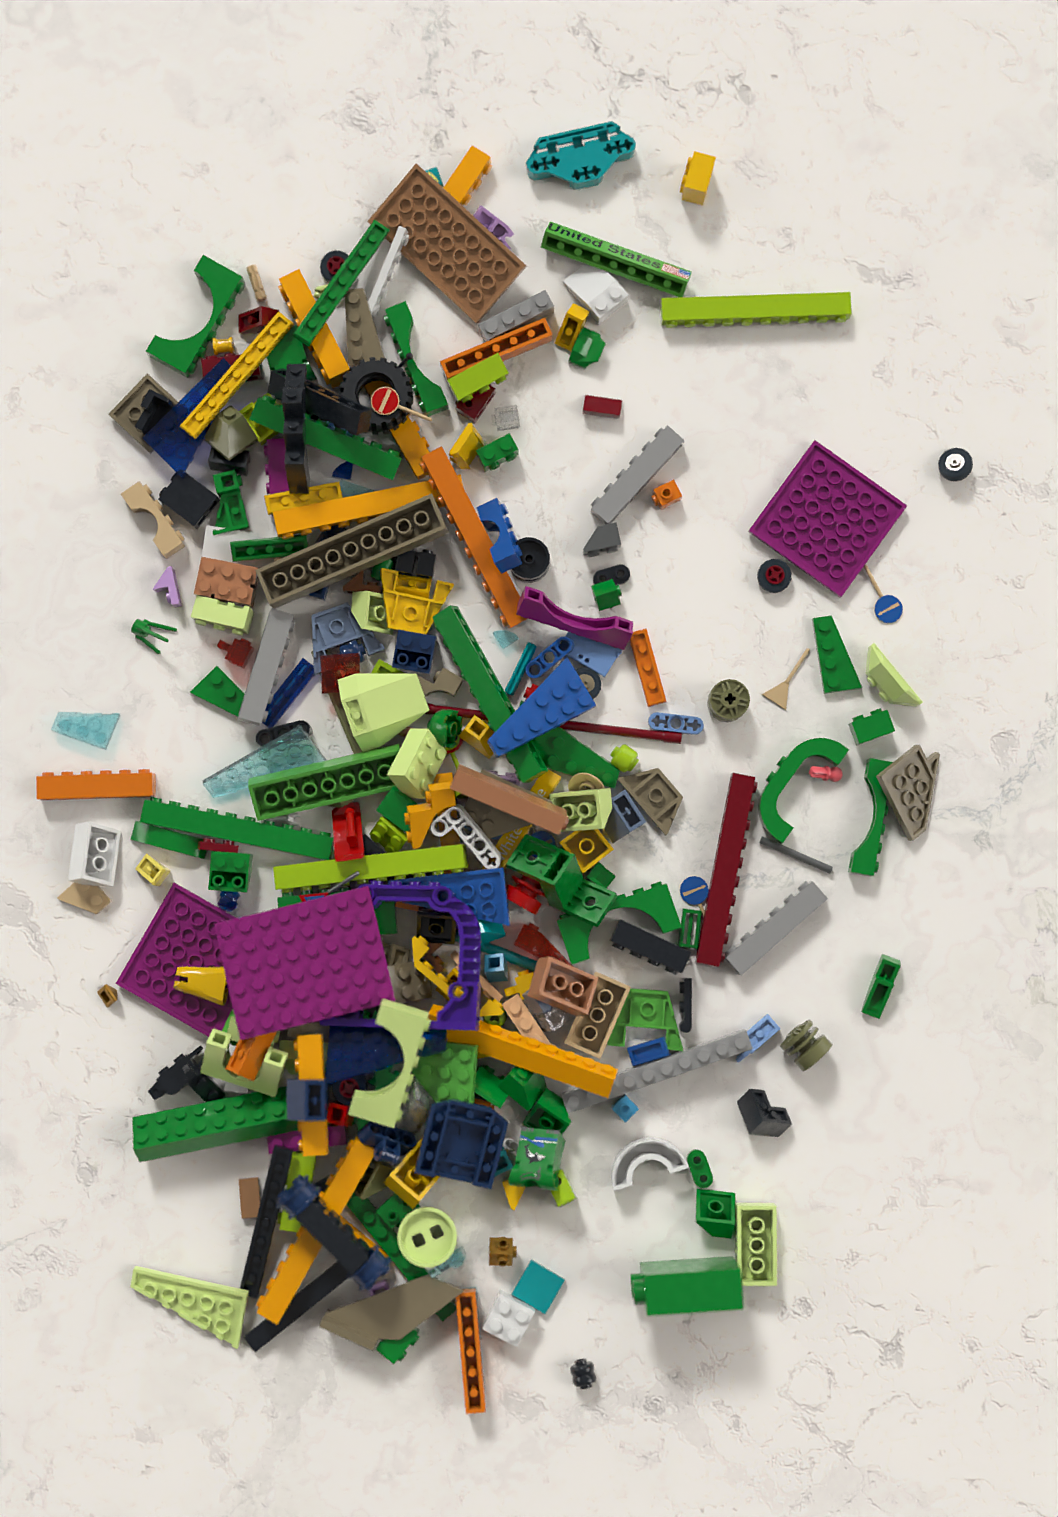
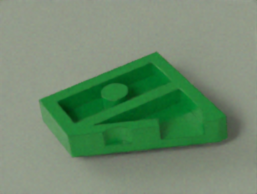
M241 491L222 494L215 527L225 529H213V535L250 528Z

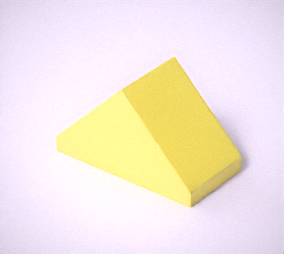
M147 853L135 868L154 886H160L171 871Z

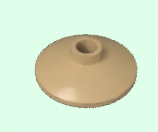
M588 773L574 775L568 784L569 791L604 788V785L597 777Z

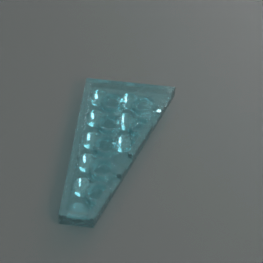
M299 725L204 779L203 785L212 797L215 798L248 788L249 778L326 761V758L302 726Z

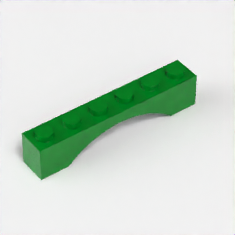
M406 301L386 308V316H383L386 326H391L393 333H390L393 343H398L400 350L397 352L401 361L406 358L407 353H411L410 337L414 324ZM414 359L408 360L406 362L407 367L404 369L406 375L409 378L412 377L414 384L411 386L415 396L419 395L421 399L418 404L422 413L426 412L427 416L430 417L449 409L442 388L424 376Z
M873 758L867 759L864 779L872 796L873 819L865 839L851 853L849 873L874 876V873L878 871L879 862L876 860L877 854H880L882 849L880 836L884 835L885 824H883V818L887 816L888 805H886L887 797L876 776L893 762Z

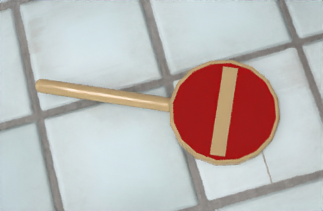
M381 387L372 394L371 406L380 415H390L398 408L425 420L432 421V418L399 405V395L390 387Z

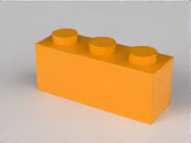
M472 145L443 188L462 206H466L472 197L471 193L473 190H477L481 185L483 175H487L492 168L491 157Z

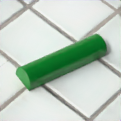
M293 535L294 537L289 539L272 537L230 542L232 562L289 556L308 547L307 535Z

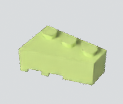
M197 595L191 618L198 625L206 626V623L214 625V629L224 631L226 628L232 630L231 633L243 636V633L249 634L255 612L248 606L243 608L231 602L225 603L217 599Z

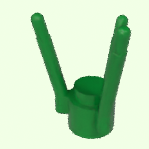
M136 619L132 625L131 632L136 634L135 638L141 640L157 654L161 652L144 637L151 635L164 642H169V640L151 631L150 626L174 632L177 631V628L150 622L146 619L143 621Z

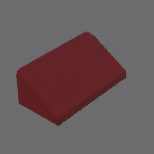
M585 395L582 414L620 419L622 400Z

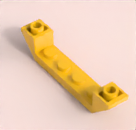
M421 935L418 938L414 936L412 938L414 967L448 995L450 986L447 984L448 979L441 973L438 975L432 971L434 967L426 960L424 962L420 961L430 949L427 946L429 942ZM457 987L455 995L459 998L464 992ZM488 999L480 1009V1017L502 1015L504 1013L502 1010L503 1005L496 999L493 1001Z

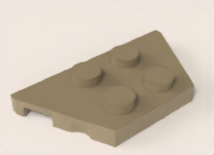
M659 768L618 778L617 780L666 836L683 799L680 792Z

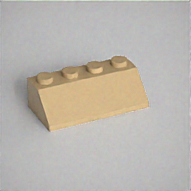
M595 971L593 976L598 977L589 1014L575 1017L564 1044L600 1059L631 987Z

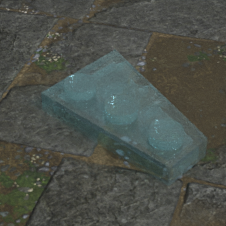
M58 712L51 730L106 750L120 714Z

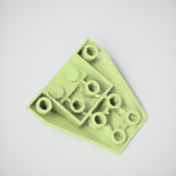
M356 673L338 679L343 708L353 736L363 752L381 747L429 711L417 674Z

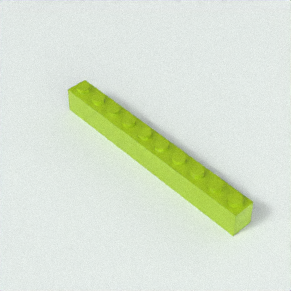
M851 292L661 298L660 303L661 326H666L667 328H675L677 325L695 327L697 324L711 327L715 324L732 326L734 323H741V325L746 326L758 322L761 325H768L771 322L788 324L790 321H797L799 324H805L809 321L825 323L828 320L845 322L849 320L852 314Z
M466 844L367 855L362 859L335 862V859L275 866L273 867L275 890H282V893L293 892V888L307 891L312 890V886L319 885V889L331 888V884H339L357 871L359 875L349 882L357 881V884H366L368 879L387 881V877H394L395 880L406 879V875L413 874L414 878L424 877L425 873L432 872V875L444 874V870L459 873L463 872V868H468ZM347 882L343 886H349L350 884Z

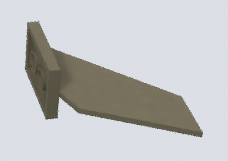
M427 1274L333 1311L327 1309L319 1327L373 1351L378 1339L400 1340L464 1292V1290Z

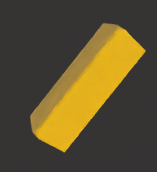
M398 574L395 591L429 598L432 579Z

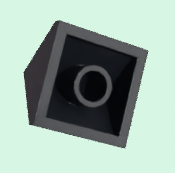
M417 911L416 937L418 938L421 935L429 943L455 945L457 923L451 914Z

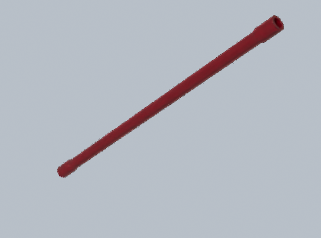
M427 703L429 711L425 713L427 715H433L440 710H457V715L462 718L472 719L475 715L481 720L489 721L480 710ZM568 721L559 726L564 730L657 740L674 744H681L682 733L662 732Z

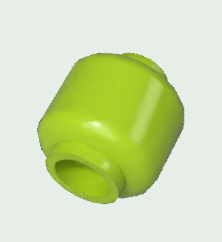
M623 744L620 748L616 746L610 754L613 757L611 764L623 773L631 772L639 761L637 759L638 753L626 744Z

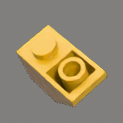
M474 715L459 737L488 759L494 754L487 743L494 732L490 729L489 725Z

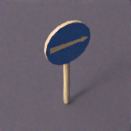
M864 565V569L880 597L874 608L876 617L884 623L896 622L901 617L903 611L901 601L893 595L883 596L868 566Z
M688 877L681 884V897L688 904H698L704 917L705 910L702 902L708 896V885L700 877Z

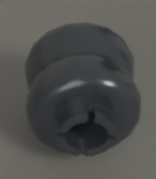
M586 1358L575 1360V1364L570 1367L573 1385L580 1387L581 1390L592 1387V1384L597 1380L594 1364L591 1361H586Z

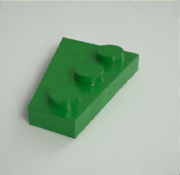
M218 666L190 691L191 694L237 717L245 694Z

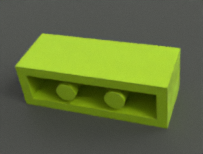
M496 353L448 379L447 383L457 402L462 401L465 403L473 398L472 395L479 391L482 394L489 390V385L495 382L498 385L506 381V376H508L509 372L500 355Z

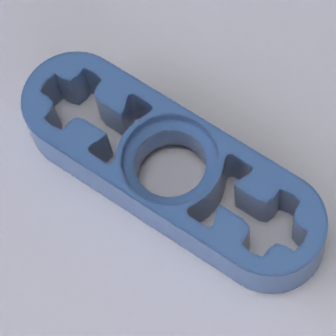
M655 712L648 719L649 727L657 731L697 735L704 728L703 721L699 717ZM658 716L659 720L665 721V717H669L667 721L668 728H664L665 724L659 723L656 727L655 723L651 720ZM674 718H678L681 721V727L678 729H674L670 725L671 720ZM684 719H688L687 724L697 721L700 728L693 731V727L687 726L686 730H683L685 725Z

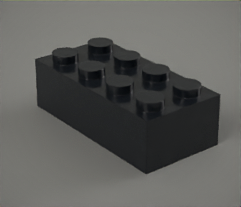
M621 919L618 920L609 940L613 942V947L622 951L624 948L631 950L629 954L639 959L644 956L648 958V963L657 967L660 964L666 966L665 971L677 975L678 972L683 973L692 953Z

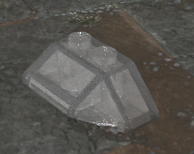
M413 1077L411 1086H407L405 1092L409 1093L406 1104L401 1103L400 1110L403 1111L400 1122L396 1121L395 1127L416 1134L425 1125L431 1104L429 1094L418 1079Z

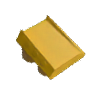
M468 423L449 451V460L461 469H471L470 464L476 457V450L485 446L482 437L472 423Z

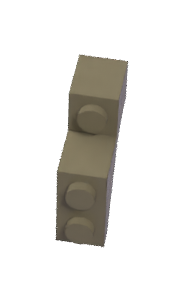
M445 668L436 672L433 677L434 684L418 676L425 697L435 692H443L455 697L464 681L463 678Z

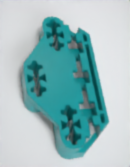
M613 121L539 137L534 145L533 152L526 162L527 173L532 180H541L555 176L567 181L574 190L597 186L602 182L603 175L614 163L629 160L634 156L636 142L634 138L621 131V126ZM612 133L618 134V135L610 136V140H608V135H607V134H612ZM598 137L596 140L584 142L585 146H583L582 140ZM573 143V145L561 147L559 152L557 151L556 146ZM547 149V151L537 153L538 150Z

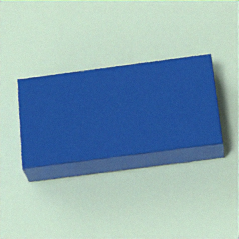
M664 1037L627 1048L632 1066L670 1055Z

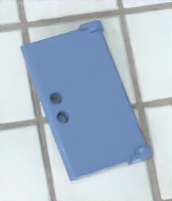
M567 632L565 636L571 638L574 642V649L567 656L592 669L604 678L616 658L623 651L622 649L614 648L571 632ZM563 640L560 648L564 651L568 650L569 642Z

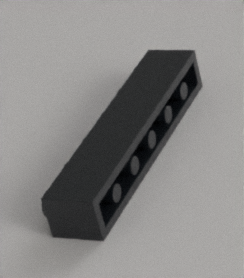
M286 369L273 370L270 374L267 393L275 396L278 400H282ZM306 379V413L314 414L322 421H329L337 428L346 429L352 435H360V433L369 430L372 409Z

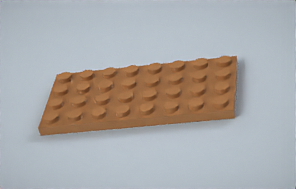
M417 163L367 221L371 225L375 219L388 228L390 232L385 239L391 244L398 227L406 228L409 240L406 246H402L400 253L477 324L527 267L524 262Z

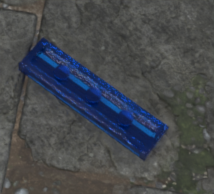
M302 658L273 695L271 704L267 703L265 711H268L266 721L262 723L268 728L274 727L314 677V666Z

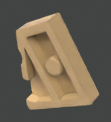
M73 883L57 897L63 902L98 914L112 902L99 886Z

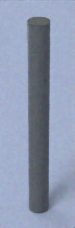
M762 836L759 841L762 845L830 874L832 871V866Z

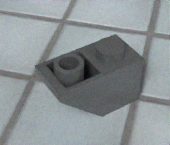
M617 522L598 526L583 548V556L595 557L599 555V552L607 551V553L617 552L618 548H621Z

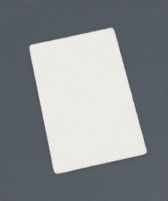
M207 525L202 557L232 562L230 542L259 539V533L235 530L213 535V529L221 530L225 528ZM255 560L232 562L252 567L255 566Z

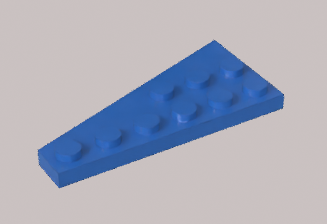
M568 657L561 662L488 739L487 743L496 758L596 707L594 700Z
M504 867L388 881V885H390V881L402 882V885H409V882H421L423 886H429V882H439L440 886L451 889L454 892L455 898L464 902L473 911L477 919L510 926ZM445 891L440 894L439 899L441 902L447 900L448 893ZM402 902L433 909L429 903Z

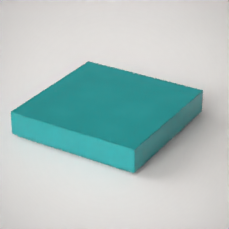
M531 1259L515 1286L512 1295L546 1314L565 1279Z

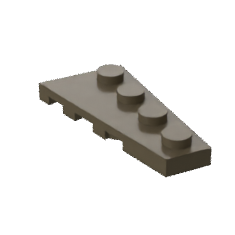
M363 288L349 289L345 295L348 366L351 367L352 365L358 366L359 361L363 359L367 362L370 361L369 358L375 357L376 360L385 357L365 290Z

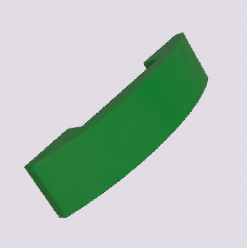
M135 821L130 840L205 859L207 850L198 849V842H203V839Z

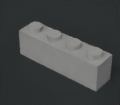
M544 290L479 323V332L485 342L549 316L554 313V305L548 293Z

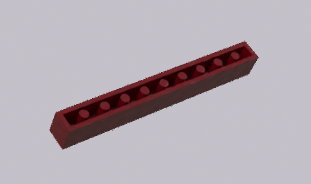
M731 773L695 958L697 963L719 967L720 963L723 964L725 952H722L723 945H727L729 937L726 929L727 925L730 926L732 921V914L729 913L731 906L734 907L736 895H733L734 887L738 888L740 876H737L738 868L741 869L743 864V857L740 856L741 851L746 848L747 839L744 838L745 831H749L751 820L748 819V814L753 811L754 801L751 798L752 793H756L758 785L753 776Z

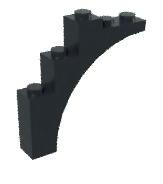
M287 364L285 388H283L282 393L284 413L283 437L286 448L284 465L290 494H309L310 486L306 443V364Z

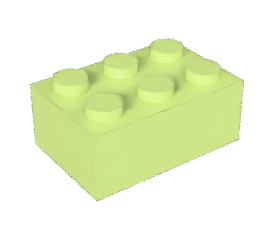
M410 729L387 776L409 798L425 799L428 784L433 783L447 751L438 744L435 736L429 729Z

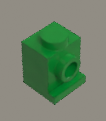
M235 470L213 475L219 498L222 494L241 491L240 486H243L241 475H237ZM228 482L233 483L232 486H226Z

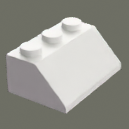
M92 822L76 824L68 881L82 885L113 887L121 831Z

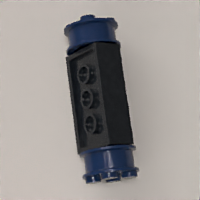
M299 1174L292 1181L293 1185L288 1190L285 1188L277 1196L279 1199L277 1200L276 1207H281L289 1215V1220L296 1218L348 1271L347 1279L352 1278L359 1285V1291H369L375 1285L378 1277H383L390 1270L388 1265L391 1262V1258L385 1257L379 1251L378 1245L368 1249V1244L361 1237L358 1239L353 1234L354 1230L347 1223L344 1225L340 1221L341 1217L333 1209L330 1211L326 1207L327 1203L319 1195L317 1196L321 1188L319 1186L315 1187L308 1180L309 1176L307 1174L303 1177Z

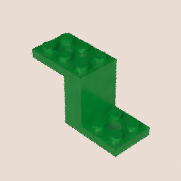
M528 834L524 836L506 863L507 868L540 882L549 906L596 927H599L618 897L617 893L584 879L575 854ZM532 855L538 856L533 861L528 860V858ZM590 900L596 901L595 904L592 906L586 905V903Z

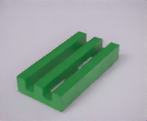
M682 909V928H680L678 946L698 949L702 911ZM686 913H690L686 944H683ZM697 914L694 945H691L693 916Z

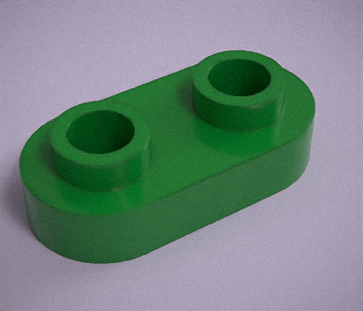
M699 1149L691 1150L687 1154L686 1160L693 1181L698 1187L707 1188L713 1182V1175L706 1155ZM694 1157H700V1162L694 1163ZM702 1175L707 1176V1180L705 1182L700 1181V1177Z

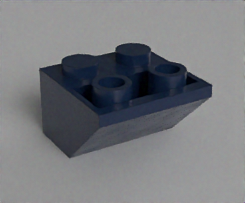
M398 630L392 668L430 674L437 637Z
M287 1079V1120H327V1079Z

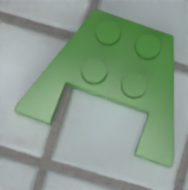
M630 988L607 1046L625 1047L626 1026L666 1029L665 1041L668 1050L683 1051L669 992Z

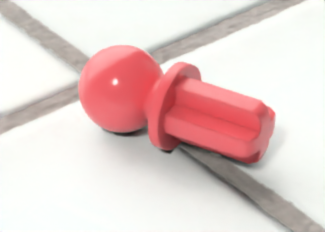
M812 766L809 770L810 777L822 778L823 781L829 779L833 782H838L843 776V772L839 767Z

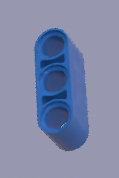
M569 637L558 638L528 663L526 674L530 678H540L572 652L574 649L573 640ZM562 640L569 642V648L566 651L560 648ZM548 652L554 654L555 659L552 663H548L545 659ZM534 664L540 668L538 675H534L531 672V667Z

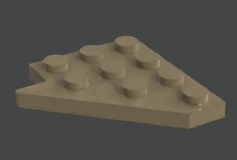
M914 745L876 776L908 841H914L926 831L940 758L939 752H933L926 758L920 745Z
M483 768L480 772L486 776H489L493 779H496L500 782H503L507 785H510L514 788H517L521 791H524L528 794H531L533 796H536L540 799L552 803L551 800L544 798L530 790H527ZM468 797L464 806L467 813L489 839L532 824L471 797Z

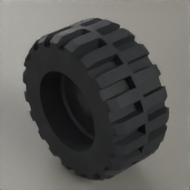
M375 357L369 358L370 361L365 362L363 359L359 361L358 366L352 365L349 368L350 372L344 374V381L340 383V395L360 403L359 392L366 384L372 381H384L390 384L399 395V405L412 410L411 406L414 398L411 382L402 367H397V363L393 361L389 363L386 358L376 360ZM398 408L390 415H380L377 412H372L368 431L372 432V435H378V432L387 434L389 433L388 430L392 428L395 431L399 428L400 423H405L407 415H410V413Z

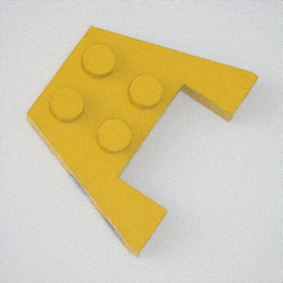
M381 568L387 628L427 634L434 622L432 617L438 614L454 584L436 580L433 599L395 591L399 571Z

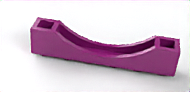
M525 586L518 601L516 615L610 645L614 648L624 650L633 634V621L618 616L607 618L577 616L556 606L543 591Z

